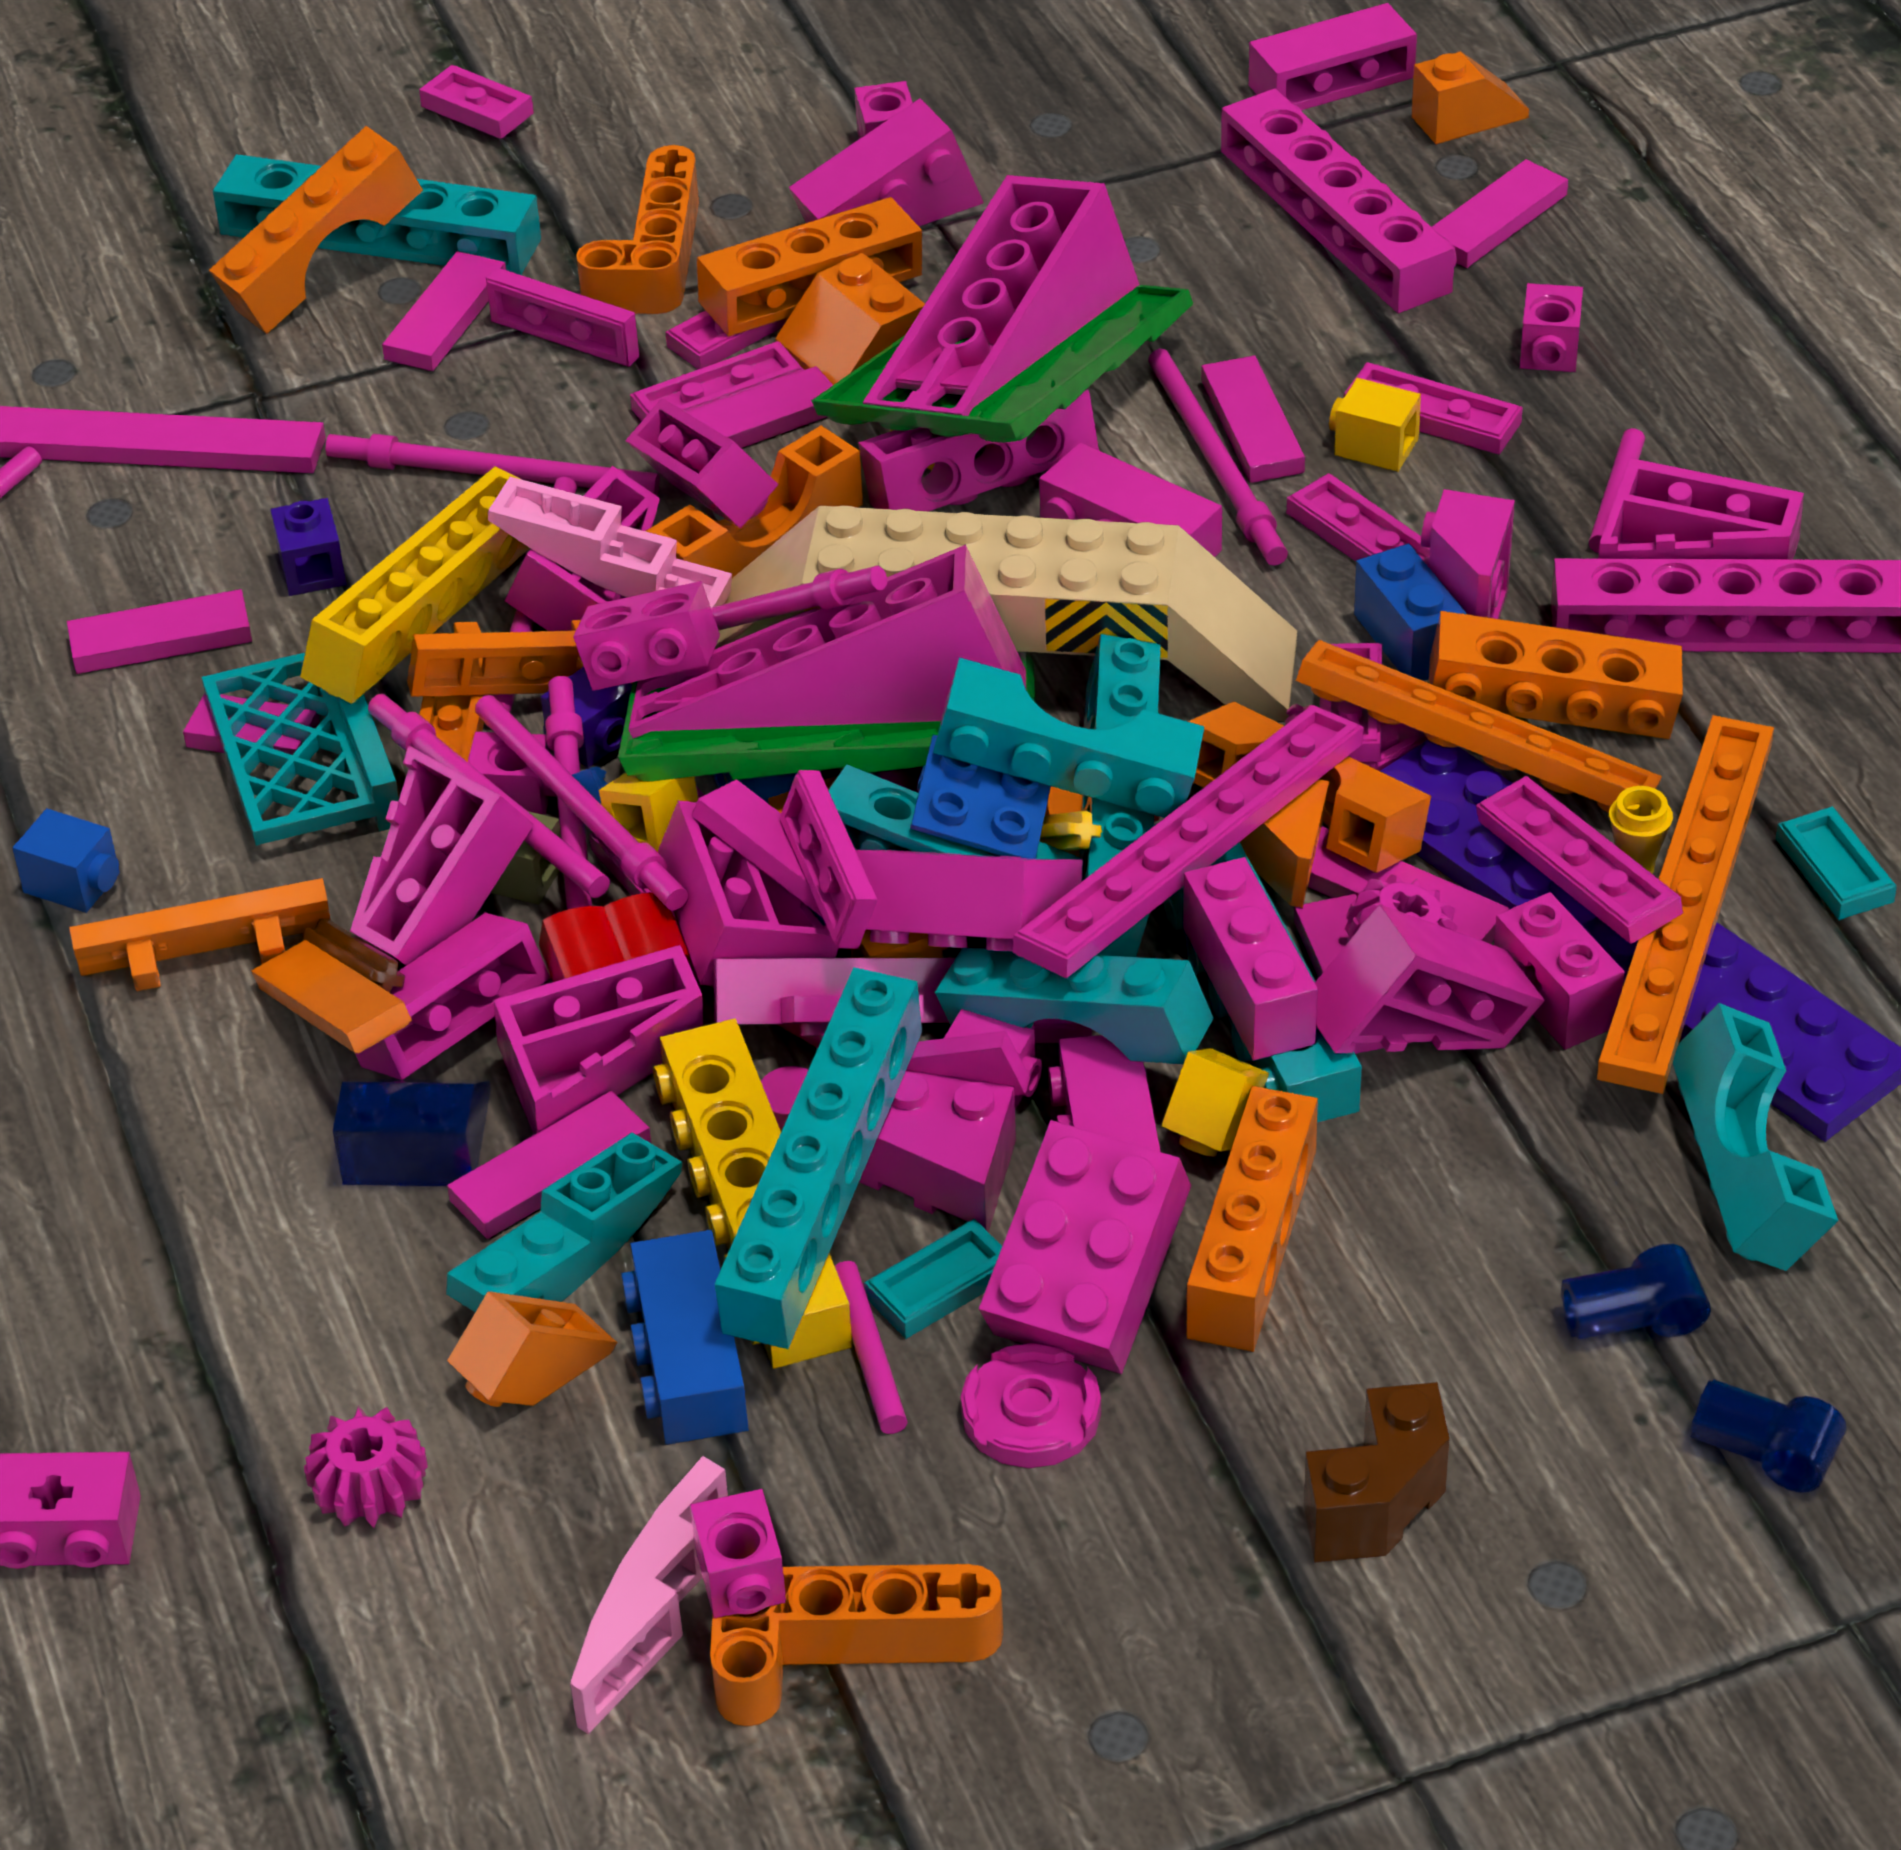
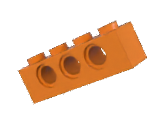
M892 197L701 255L697 257L698 302L725 334L732 336L788 318L817 273L860 253H864L898 282L922 275V229Z
M1440 611L1430 653L1429 684L1512 717L1670 739L1683 696L1682 646Z
M1252 1086L1187 1283V1339L1251 1352L1255 1351L1316 1154L1318 1098Z

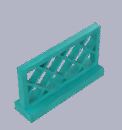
M305 652L201 677L204 692L256 846L374 817L379 832L388 830L391 823L385 818L391 801H399L396 779L373 717L368 712V704L364 694L351 704L339 697L328 694L324 689L310 682L302 691L283 685L286 679L301 675ZM241 689L253 692L243 705L220 696V694ZM269 698L289 704L279 717L258 710ZM305 708L326 716L316 728L294 722ZM246 723L268 729L256 743L236 737V734ZM282 735L296 738L303 742L293 755L272 749L273 745ZM319 748L339 754L330 767L309 760ZM260 762L280 769L269 782L250 776V773ZM296 775L317 781L307 794L286 788ZM333 787L356 794L357 797L356 799L335 804L323 800ZM273 801L294 808L289 815L262 821L261 815Z

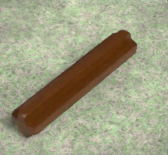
M319 919L315 929L306 927L303 935L304 940L309 941L388 992H391L393 986L402 988L405 982V975L397 971L398 961L328 919Z

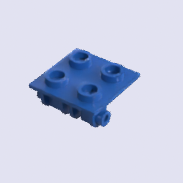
M933 734L926 763L923 765L917 784L919 793L910 829L1001 856L1036 859L1051 786L935 754L933 750L937 735Z

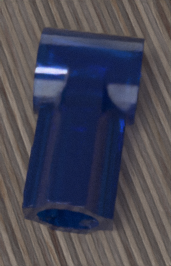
M1661 1244L1649 1248L1632 1262L1631 1267L1564 1279L1561 1284V1299L1564 1307L1565 1321L1571 1336L1578 1339L1651 1326L1658 1335L1679 1337L1701 1327L1708 1320L1711 1313L1710 1302L1688 1251L1676 1244Z
M1714 1379L1713 1381H1708L1700 1397L1696 1414L1692 1421L1691 1438L1761 1462L1767 1476L1776 1484L1791 1491L1804 1493L1812 1492L1820 1487L1847 1431V1426L1842 1414L1831 1404L1819 1398L1810 1396L1796 1397L1786 1405Z

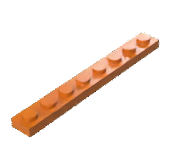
M1712 715L1659 876L1660 881L1681 896L1683 914L1638 940L1599 1059L1597 1080L1663 1094L1772 747L1774 727Z

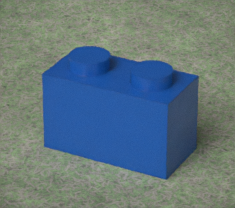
M1409 543L1356 560L1355 617L1375 642L1382 644V651L1399 672L1422 681L1428 680L1430 653L1440 611L1460 614L1467 613Z

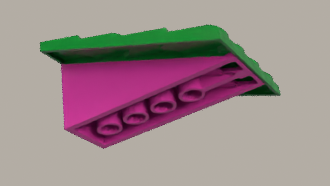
M1007 175L906 335L811 401L817 415L828 416L831 421L840 424L856 425L867 422H879L880 426L890 430L903 431L921 427L928 428L931 433L940 436H962L972 433L978 434L981 439L990 442L1005 443L1019 441L1028 437L1057 408L1065 410L1104 372L1118 368L1145 341L1154 342L1193 305L1189 289L1139 284L1104 183Z
M963 545L887 577L885 589L856 596L849 605L830 610L817 606L714 649L710 661L705 667L633 682L618 759L627 776L635 775L641 781H660L728 772L733 780L798 773L799 770L817 771L837 768L841 772L846 764L867 773L922 767L926 763L933 734L938 735L946 699L959 657L1020 674L1026 691L1035 702L1034 663L1029 652L1016 650L967 546Z

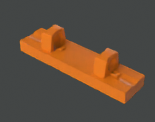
M581 620L571 621L572 631L481 633L477 622H455L453 625L454 633L413 634L411 660L407 676L411 697L546 693L549 691L548 683L552 678L557 676L569 677L584 667L573 638ZM478 658H483L481 668L479 666Z
M323 878L69 928L81 976L130 967L135 990L142 991L161 986L157 961L257 942L261 964L285 951L282 937L304 933L306 927L315 929L319 919L331 921L324 881Z

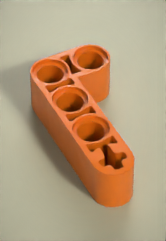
M668 145L657 148L650 153L646 164L633 240H598L587 243L579 248L576 258L581 295L635 312V314L667 313L681 305L684 298L699 206L695 155L689 148L679 145Z
M972 1564L783 1567L786 1603L768 1606L752 1614L737 1613L715 1619L712 1614L710 1658L717 1710L724 1719L741 1726L758 1725L772 1718L778 1711L782 1700L783 1665L942 1663L984 1660L997 1651L1001 1646L1004 1635L1000 1581L992 1571L983 1566Z

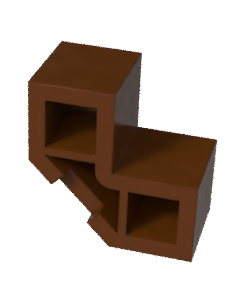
M1437 1382L1366 1389L1364 1446L1306 1451L1304 1509L1314 1563L1386 1556L1403 1538V1530L1424 1507L1430 1509L1446 1492L1449 1433Z

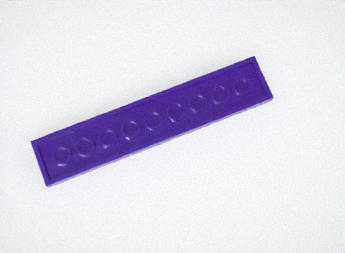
M1429 739L1380 771L1431 795L1421 851L1416 853V855L1463 888L1502 904L1509 909L1551 892L1625 971V983L1638 940L1632 944L1627 942L1478 821L1476 805L1513 784L1459 746L1454 748L1443 747L1431 742ZM1718 922L1716 923L1680 1037L1681 1041L1718 1003L1769 1022L1786 1068V1072L1774 1093L1771 1105L1824 1142L1901 1084L1900 1046Z

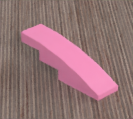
M509 477L488 510V521L538 554L588 581L624 597L702 581L712 608L723 605L731 592L732 573L676 559L677 540L621 525L622 506Z
M704 1456L700 1458L658 1506L622 1559L591 1620L570 1682L576 1724L579 1729L587 1734L604 1719L683 1636L679 1602L703 1578L695 1550L690 1504L728 1496L725 1469Z

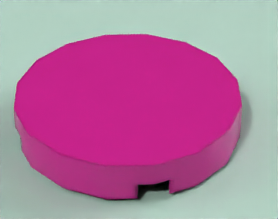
M1029 1343L1002 1348L991 1354L990 1362L984 1364L979 1370L977 1364L966 1377L961 1393V1413L965 1433L980 1452L1002 1464L1024 1468L1056 1465L1080 1453L1096 1435L1101 1417V1395L1097 1377L1088 1366L1086 1372L1081 1365L1075 1363L1073 1354L1057 1347Z

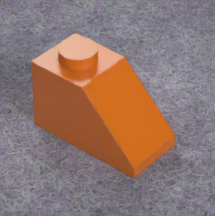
M1461 51L1453 54H1442L1435 59L1414 64L1412 118L1435 144L1529 118V108L1504 81Z
M1318 779L1240 841L1256 873L1290 906L1303 908L1322 827L1329 781Z
M488 1291L447 1361L468 1380L465 1384L467 1391L481 1402L494 1407L502 1406L503 1402L534 1406L610 1355L618 1342L576 1304Z

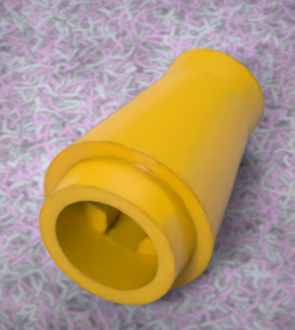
M1648 786L1629 787L1618 795L1617 800L1612 803L1609 810L1614 843L1619 849L1653 874L1655 861L1673 821V812L1664 794L1657 789Z

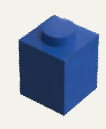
M48 808L43 811L12 848L23 893L85 913L89 911L104 892L112 888L120 873L119 861L116 857L110 828Z

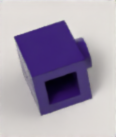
M328 498L298 501L291 505L271 508L278 554L289 596L346 585L339 538Z
M582 667L568 678L573 682L575 713L582 718L584 743L578 749L579 762L589 768L620 747L632 684L627 683L592 691L585 668ZM549 691L541 696L544 734H546L545 721L551 715Z

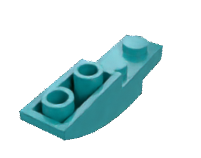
M631 1132L542 1190L540 1213L447 1273L446 1295L476 1312L488 1291L562 1302L614 1256L640 1228L681 1174L682 1161Z

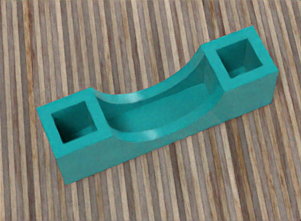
M959 657L946 699L933 753L1165 818L1187 801L1195 779L1205 726L1144 709L1130 722L1115 728L1087 729L1073 726L1052 717L1042 710L1029 696L1020 674Z
M961 948L935 991L950 1025L953 1024L961 1009L1022 1028H1031L1035 1021L1041 1019H1062L1081 1024L1103 1035L1117 1046L1130 1061L1184 1064L1187 1053L1198 1048L1213 1020V1015L1189 960L1096 955L1066 979L1014 954L1012 951Z
M1718 1003L1678 1044L1673 1066L1679 1082V1091L1685 1100L1695 1131L1694 1137L1700 1147L1709 1174L1710 1187L1716 1196L1727 1230V1239L1733 1252L1747 1260H1756L1787 1271L1839 1220L1820 1169L1768 1150L1766 1140L1768 1112L1774 1093L1786 1072L1770 1023Z

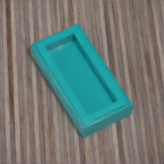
M1833 806L1777 824L1775 840L1838 920L1895 902L1896 884Z
M972 1219L864 1282L868 1301L907 1339L984 1294L1002 1245L978 1221Z

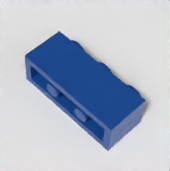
M712 1230L630 1243L634 1271L623 1272L621 1277L627 1313L641 1312L643 1322L631 1324L637 1366L650 1364L652 1376L640 1377L647 1419L661 1418L665 1445L749 1431L744 1383L734 1336L723 1334L714 1285L720 1273V1266Z

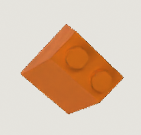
M860 253L816 274L776 336L775 342L780 341L804 370L817 366L834 385L906 335L925 303L864 253Z

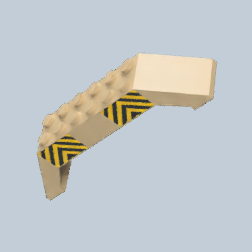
M818 506L732 578L731 592L724 603L727 604L813 582L818 574L836 569L853 572L873 566H880L886 572L887 577L966 545L1017 651L1095 656L1100 634L1161 644L1160 660L1171 662L1225 705L1234 701L1274 721L1286 722V719L1289 717L1286 712L1290 708L1297 630L1179 525H1163L1150 522H1108L1092 519L1036 518L1027 515L1000 516L969 512L945 513L914 511L911 509L891 510L855 508L852 506ZM815 607L719 630L720 637L715 649Z

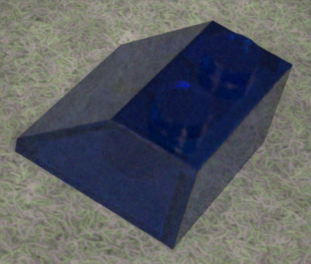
M355 1079L342 1082L332 1130L342 1184L447 1186L478 1168L491 1091L490 1081Z

